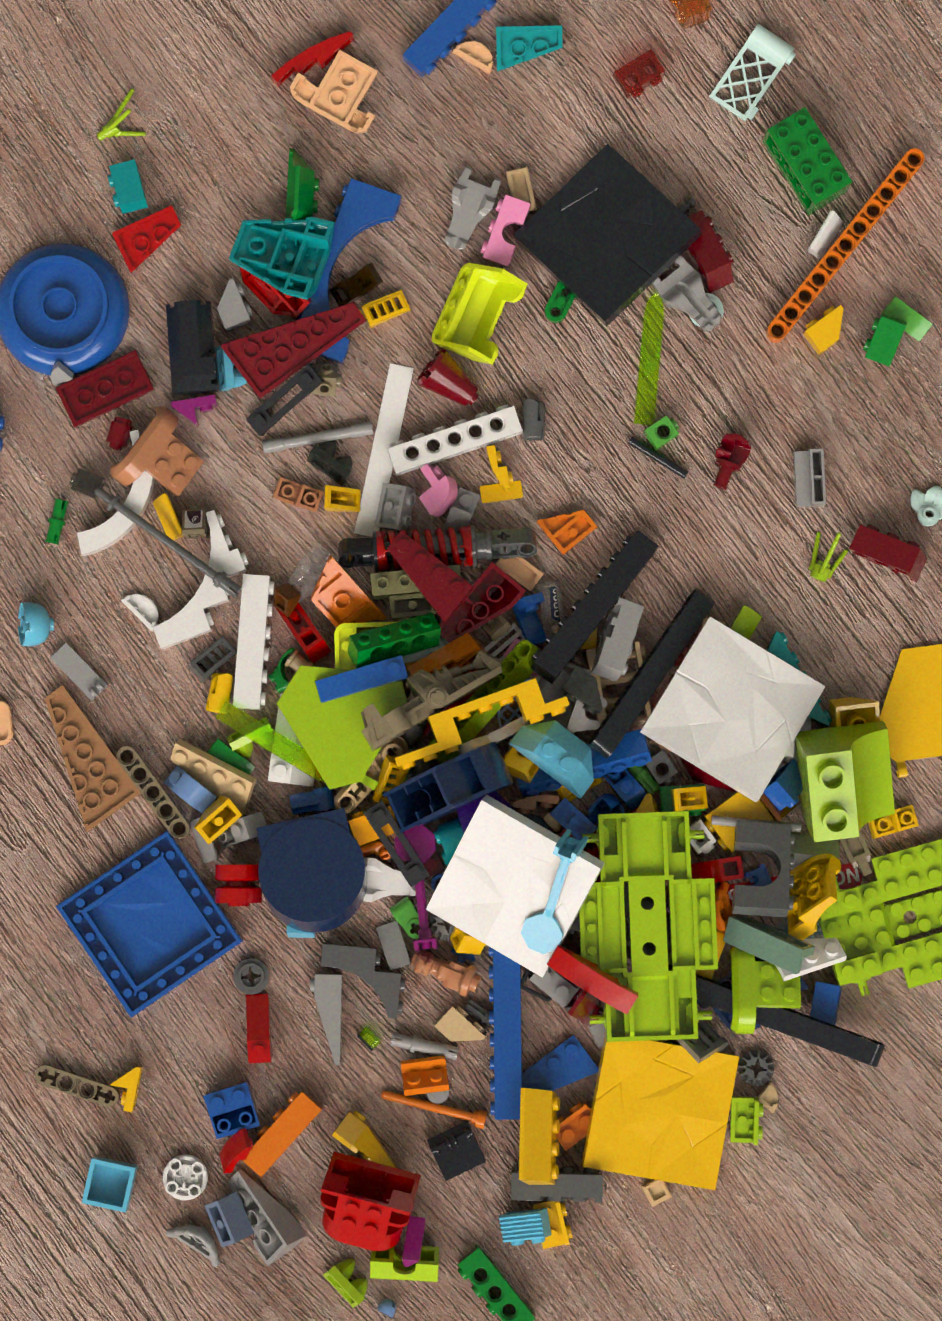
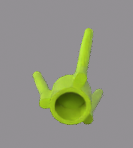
M840 532L837 533L824 562L818 560L817 564L816 560L821 533H816L812 559L808 568L811 570L809 576L825 583L828 578L831 579L833 572L848 553V550L845 549L830 568L831 565L828 563L841 537Z

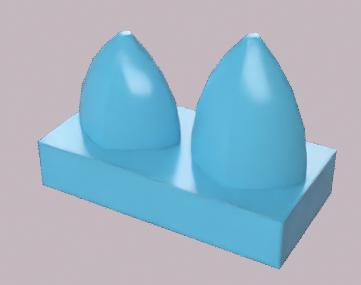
M217 346L215 350L219 391H229L232 388L246 384L247 381L239 370L233 369V362L221 346Z

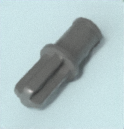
M470 999L464 1006V1010L479 1020V1024L483 1023L494 1031V1024L489 1023V1011L491 1010H486Z

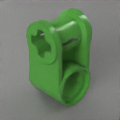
M406 896L391 906L389 910L411 938L419 939L417 933L412 934L410 931L413 928L412 923L419 924L418 910L409 897Z

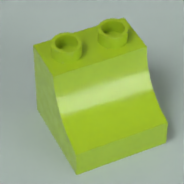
M883 721L798 732L795 737L797 764L803 791L800 793L802 817L814 842L859 837L860 829L868 822L895 814L888 728Z

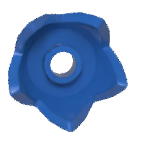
M603 794L596 798L589 806L588 819L595 824L598 822V814L625 813L622 803L614 795Z

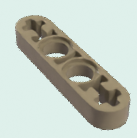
M42 1065L35 1071V1080L39 1084L106 1107L115 1105L120 1097L117 1088L51 1065ZM45 1069H48V1074L52 1076H56V1072H59L60 1074L56 1079V1085L52 1084L54 1079L47 1078L45 1081H43V1076L39 1075L40 1072L45 1071ZM63 1076H69L73 1080L72 1086L68 1089L61 1086L60 1081ZM84 1083L93 1085L94 1092L92 1095L87 1096L83 1094L82 1086ZM98 1086L102 1087L100 1092L108 1093L109 1090L113 1091L112 1095L115 1096V1099L106 1102V1097L101 1095L98 1096V1099H95L94 1097L98 1093Z

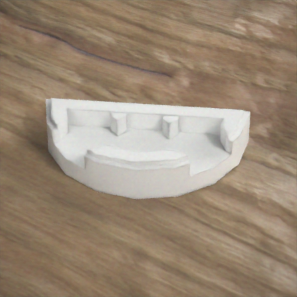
M140 594L127 595L121 599L153 632V627L157 626L159 619L158 608L155 603L147 596Z

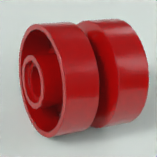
M215 865V879L228 882V886L215 888V903H228V906H250V903H262L261 887L250 886V881H259V865Z

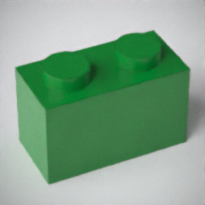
M883 313L881 318L876 317L871 330L875 331L873 338H867L863 348L867 352L865 358L890 367L907 323Z

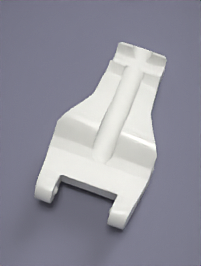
M364 858L367 871V890L363 901L373 902L390 895L416 896L415 885L410 887L401 871L392 869L376 858Z

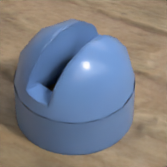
M384 1299L380 1302L377 1310L393 1318L397 1308L396 1303L391 1299Z

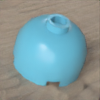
M20 603L18 619H20V627L18 626L20 645L31 647L45 642L49 636V631L54 630L53 617L49 618L48 611L38 603Z

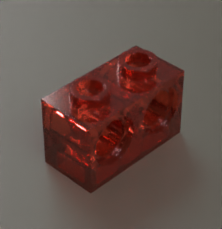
M652 49L616 70L613 78L626 99L630 97L637 98L645 92L644 88L649 85L654 87L663 81L662 77H664L665 69ZM652 66L656 72L649 75L644 72V68ZM632 77L637 81V84L629 86L625 80Z

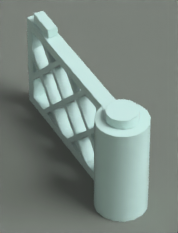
M758 24L709 98L744 122L747 119L752 120L759 110L756 105L785 63L790 65L796 54L793 52L795 48ZM747 49L755 54L756 62L744 64L742 56ZM739 60H740V61H741V65L736 66L737 63H738ZM769 63L776 68L772 75L762 77L760 65ZM757 66L759 78L747 80L745 68ZM742 68L744 81L731 83L730 73L733 70ZM728 78V82H729V83H728V84H724V82H725L726 79ZM768 79V81H767L766 84L764 85V84H763V80ZM760 81L762 88L760 93L750 95L748 83ZM745 84L747 96L734 98L732 86ZM730 87L732 99L721 100L716 94L720 88ZM750 98H755V100H754L753 103L751 104V99H750ZM748 99L749 109L745 115L736 110L735 101Z

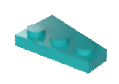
M562 25L496 27L497 72L562 49Z

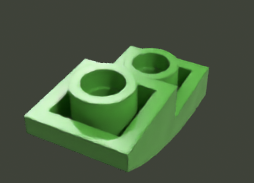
M896 296L893 297L882 312L885 315L906 322L907 325L904 331L919 342L933 325L928 319Z

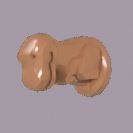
M423 950L415 953L411 961V965L414 966V972L423 973L424 975L429 973L436 975V979L443 981L444 987L458 991L464 997H467L470 991L475 993L481 980V976L477 974L478 968L476 966H468L457 961L447 962L434 957V954Z

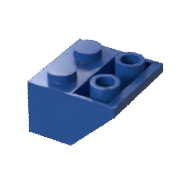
M248 1081L213 1091L203 1096L216 1139L235 1134L243 1128L248 1130L260 1126L255 1101Z

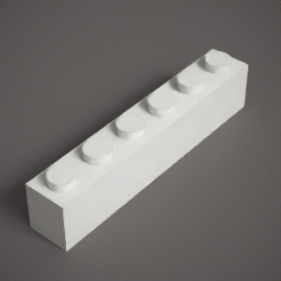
M243 574L233 708L261 710V705L265 706L266 692H262L263 683H267L268 670H264V663L269 661V648H266V639L271 637V626H267L268 617H272L273 604L269 603L270 595H274L275 582L271 581L270 576Z

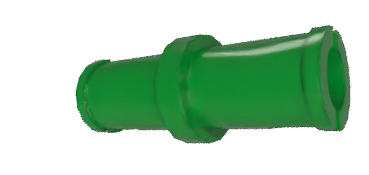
M55 498L51 518H48L50 523L45 542L59 545L62 527L66 524L64 518L69 504L68 501Z

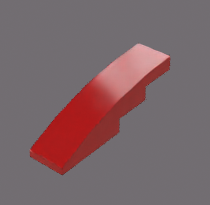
M349 31L328 38L306 49L272 74V81L279 87L294 72L296 75L300 73L304 76L315 64L323 70L336 57L339 50L343 51L354 40L353 33Z
M557 945L547 961V965L560 975L625 1014H628L638 998V992L618 983L617 978L598 969L597 964L560 945Z

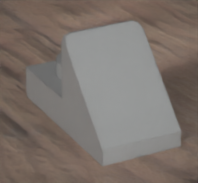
M460 487L456 501L450 508L443 529L447 530L448 527H452L455 533H458L459 527L469 526L480 495Z

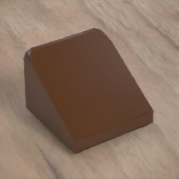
M289 583L276 587L273 606L289 617L297 605L301 593Z

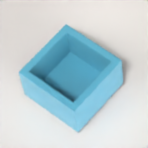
M98 1156L92 1157L82 1203L126 1213L129 1210L138 1165Z

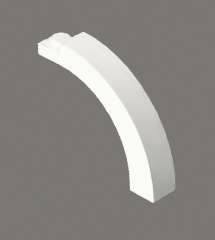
M139 430L130 431L132 446L141 435ZM146 471L133 482L130 493L124 502L125 506L140 517H142L150 501L155 480ZM117 511L101 525L90 530L78 532L81 555L88 556L109 548L125 537L136 524Z

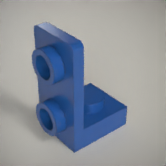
M542 592L525 596L512 607L524 639L534 645L542 644L547 639L536 613V610L539 609L538 606L545 601Z

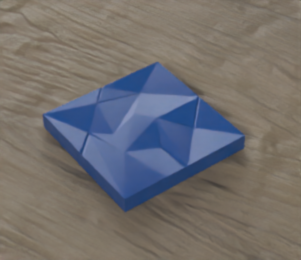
M168 830L56 906L131 1018L243 942L220 905L215 903L214 896Z

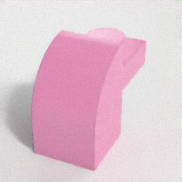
M426 464L420 470L432 487L424 492L419 499L430 515L440 517L455 503L458 494L457 483L454 478L444 475L438 466Z

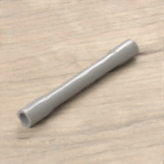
M371 421L337 429L263 440L262 445L264 454L332 440L372 435L373 429Z

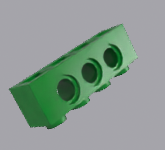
M431 612L349 635L348 654L357 669L401 655L405 656L439 646L441 627Z
M479 1245L458 1261L460 1268L457 1271L464 1280L470 1279L474 1284L471 1287L479 1298L482 1296L488 1302L485 1306L493 1316L497 1314L502 1321H533L536 1319L534 1313ZM479 1268H483L487 1271V1276L484 1279H477L474 1276V1272ZM492 1286H498L501 1289V1294L498 1297L489 1295L488 1291ZM506 1304H512L516 1309L513 1314L507 1315L503 1312V1307Z

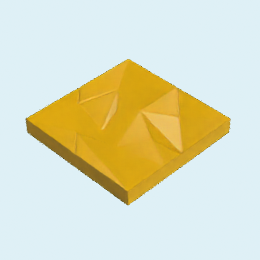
M605 1031L581 1165L592 1169L715 1190L739 1056L716 1052L698 1063L682 1045L655 1040L606 1042Z

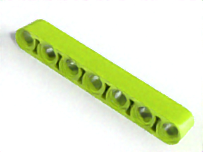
M528 640L520 641L501 662L502 673L498 674L497 678L477 689L465 703L523 683L533 672L531 666L534 661L531 658L539 648ZM499 703L492 705L493 709L488 712L479 714L478 711L470 713L471 718L458 722L457 718L454 719L462 744L474 739L501 708ZM435 738L432 739L428 746L436 743ZM445 751L438 753V758L434 760L441 764L457 757L459 751L448 755L445 754Z

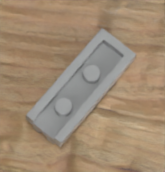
M65 643L50 657L91 701L108 687L105 681L68 643Z

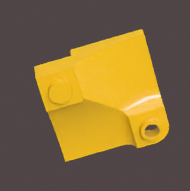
M833 854L813 856L790 871V875H794L793 889L789 891V896L793 897V909L789 910L787 914L788 934L800 940L806 939L817 931L819 917L829 906L837 901L836 875L841 871V862Z

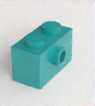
M135 159L109 166L111 174L107 175L110 187H115L116 194L112 195L115 207H120L122 214L147 208L148 204Z

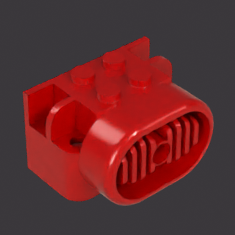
M333 1152L321 1188L320 1203L324 1207L322 1216L324 1230L336 1241L367 1250L384 1251L394 1247L401 1238L403 1227L409 1223L421 1175Z

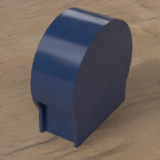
M491 742L428 769L383 793V796H387L401 827L399 832L402 833L451 814L467 804L512 785L514 781L496 742Z
M344 808L256 828L262 853L258 868L259 882L268 907L281 922L303 932H324L344 924L357 912L367 890V871L361 848L350 834Z

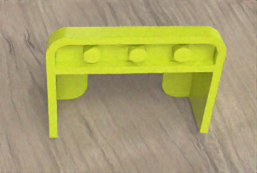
M466 263L460 269L432 333V342L470 360L493 365L498 356V345L489 341L494 332L499 316L502 314L505 302L515 303L521 300L528 283L501 268Z

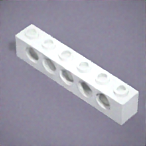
M503 405L496 408L494 413L482 412L475 415L474 420L467 422L466 419L454 422L453 427L446 429L445 426L433 429L432 434L425 436L424 433L412 436V440L405 443L403 440L396 441L388 448V453L395 474L399 476L420 469L426 464L432 465L518 436L523 431L515 407ZM493 420H499L502 422L503 427L500 430H493L490 427V423ZM472 427H478L481 429L482 434L479 437H472L469 434V430ZM451 434H457L460 436L461 441L454 445L448 441V437ZM430 441H436L439 443L440 448L432 452L428 450L427 444ZM410 448H415L419 452V455L414 459H410L406 455V451Z

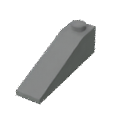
M315 974V978L310 980V992H314V998L335 1065H340L343 974Z

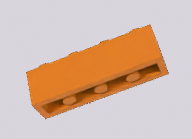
M302 1090L300 1094L295 1092L287 1100L290 1105L285 1110L280 1108L272 1117L275 1122L270 1127L265 1125L257 1134L260 1138L253 1144L247 1159L243 1160L260 1177L265 1174L323 1109L305 1091Z

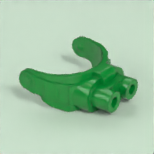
M293 647L283 654L278 666L274 668V672L268 675L272 682H276L275 689L278 693L284 691L290 683L284 671V664L288 655L295 651Z

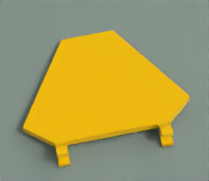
M942 644L902 649L880 713V721H883L888 728L890 758L896 762L897 778L908 776L905 761L942 756Z

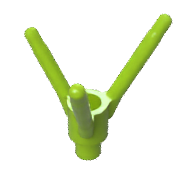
M133 88L130 89L108 124L104 125L102 130L96 133L100 141L112 136H146V132L121 131L118 125L131 113V109H127L121 114L135 91Z

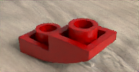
M246 1128L235 1133L220 1151L219 1156L224 1173H232L238 1161L246 1160L249 1151L252 1150V1138L248 1137Z

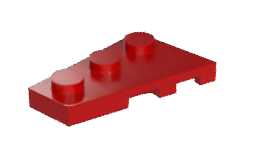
M171 205L113 232L112 235L130 273L139 267L179 229L181 224Z

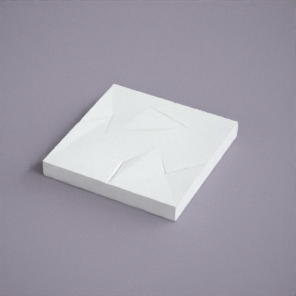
M709 617L640 733L752 801L757 802L825 686L712 617Z
M486 795L481 800L426 910L543 978L549 969L547 961L554 950L541 954L529 949L521 935V931L526 918L540 912L544 913L561 861L559 856L553 854L555 845L561 837ZM582 850L575 862L569 865L553 914L564 932L560 946L605 864Z

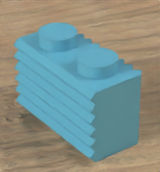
M547 1208L507 1212L499 1215L502 1241L511 1242V1246L525 1244L524 1240H532V1243L545 1242V1238L552 1235Z

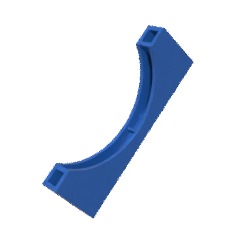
M352 178L349 184L345 183L341 195L344 197L342 205H337L334 217H337L334 225L327 264L316 293L310 297L311 303L297 317V320L330 309L329 282L333 267L340 253L354 237L364 230L377 224L394 221L402 201L400 195ZM344 337L318 357L343 365L350 347V341Z

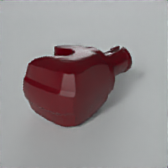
M726 433L723 436L720 447H717L715 463L720 469L713 486L726 490L732 472H739L741 466L747 460L751 451V443L739 433Z

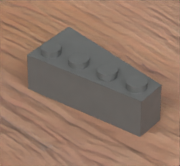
M516 1167V1171L511 1170V1200L542 1201L543 1198H547L548 1201L561 1202L565 1201V1198H570V1201L584 1202L588 1201V1198H595V1203H603V1175L601 1171L583 1167V1171H574V1167H561L559 1177L555 1179V1185H528L519 1180V1167Z

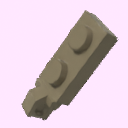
M859 831V837L839 839L853 869L858 867L862 877L871 874L872 871L868 864L871 861V853L861 831Z

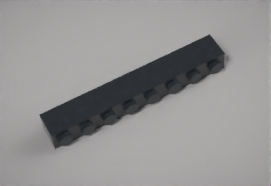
M639 530L634 536L631 534L627 536L622 543L624 546L622 551L616 550L610 558L611 565L608 568L604 566L596 576L599 579L594 585L591 582L584 591L585 598L582 601L578 599L570 609L573 613L569 617L565 615L557 625L560 628L556 634L551 632L544 642L547 646L543 651L539 648L531 658L534 661L531 669L549 683L553 684L612 609L618 598L623 595L657 551L659 545Z

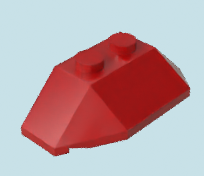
M240 267L243 282L272 314L297 318L311 303V298L306 300L286 295Z

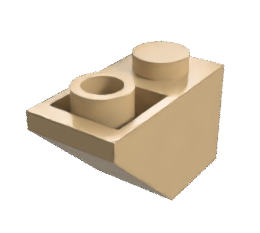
M452 1005L434 1025L450 1041L483 1040L486 1037L483 1034L485 1029L477 1021L472 1024L466 1018L469 1014L460 1006L455 1008Z

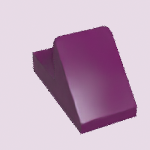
M215 394L171 402V406L176 412L197 427L199 425L196 410L200 409V412L213 411V407L218 406Z

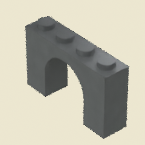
M737 821L734 850L756 851L767 854L777 865L778 877L774 882L766 886L735 885L732 899V914L787 917L788 911L793 909V897L789 896V891L793 889L794 875H790V867H794V854H790L791 846H794L795 833H791V825Z

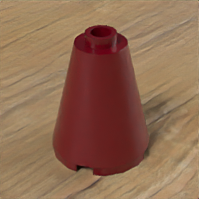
M442 347L435 354L437 358H434L432 361L430 360L422 370L416 384L463 406H466L468 403L472 405L479 396L476 393L478 390L477 386Z

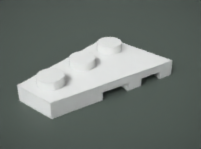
M837 938L804 939L803 941L814 945L815 949L813 955L803 958L800 973L794 974L781 967H776L783 980L786 981L846 961V954Z

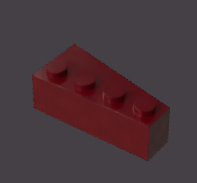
M402 530L387 548L441 620L446 623L473 589V586Z

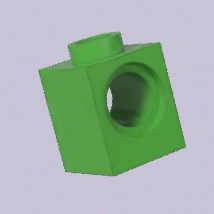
M666 415L645 429L644 435L655 451L675 439L679 435L677 430L680 428L673 418L669 419ZM659 427H666L669 435L667 437H660L657 434V429Z

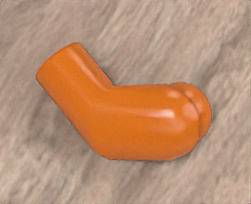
M379 840L360 847L363 857L375 854L383 860L391 858L387 849Z

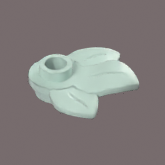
M933 486L926 494L914 489L911 494L910 503L911 507L918 512L917 518L919 522L924 526H934L938 520L942 519V488L940 486ZM929 512L933 517H927L925 513Z

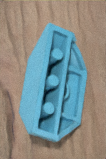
M555 720L524 725L509 743V745L579 799L582 798L594 781L591 748Z

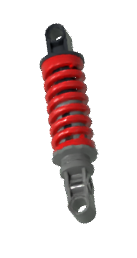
M473 524L471 526L459 527L458 533H455L452 527L447 528L446 534H443L441 528H436L434 535H431V531L428 528L423 530L422 535H419L417 529H413L410 538L446 566H450L451 560H454L455 565L461 566L464 560V566L477 567L478 559L486 558L488 561L498 558H528L537 553L536 533L531 528L491 531L490 529H485L484 532H477ZM373 530L372 537L342 539L338 543L339 564L345 568L373 566L375 573H378L379 571H389L393 560L395 568L401 570L402 568L387 549L396 538L394 531H388L387 541L383 539L385 531Z

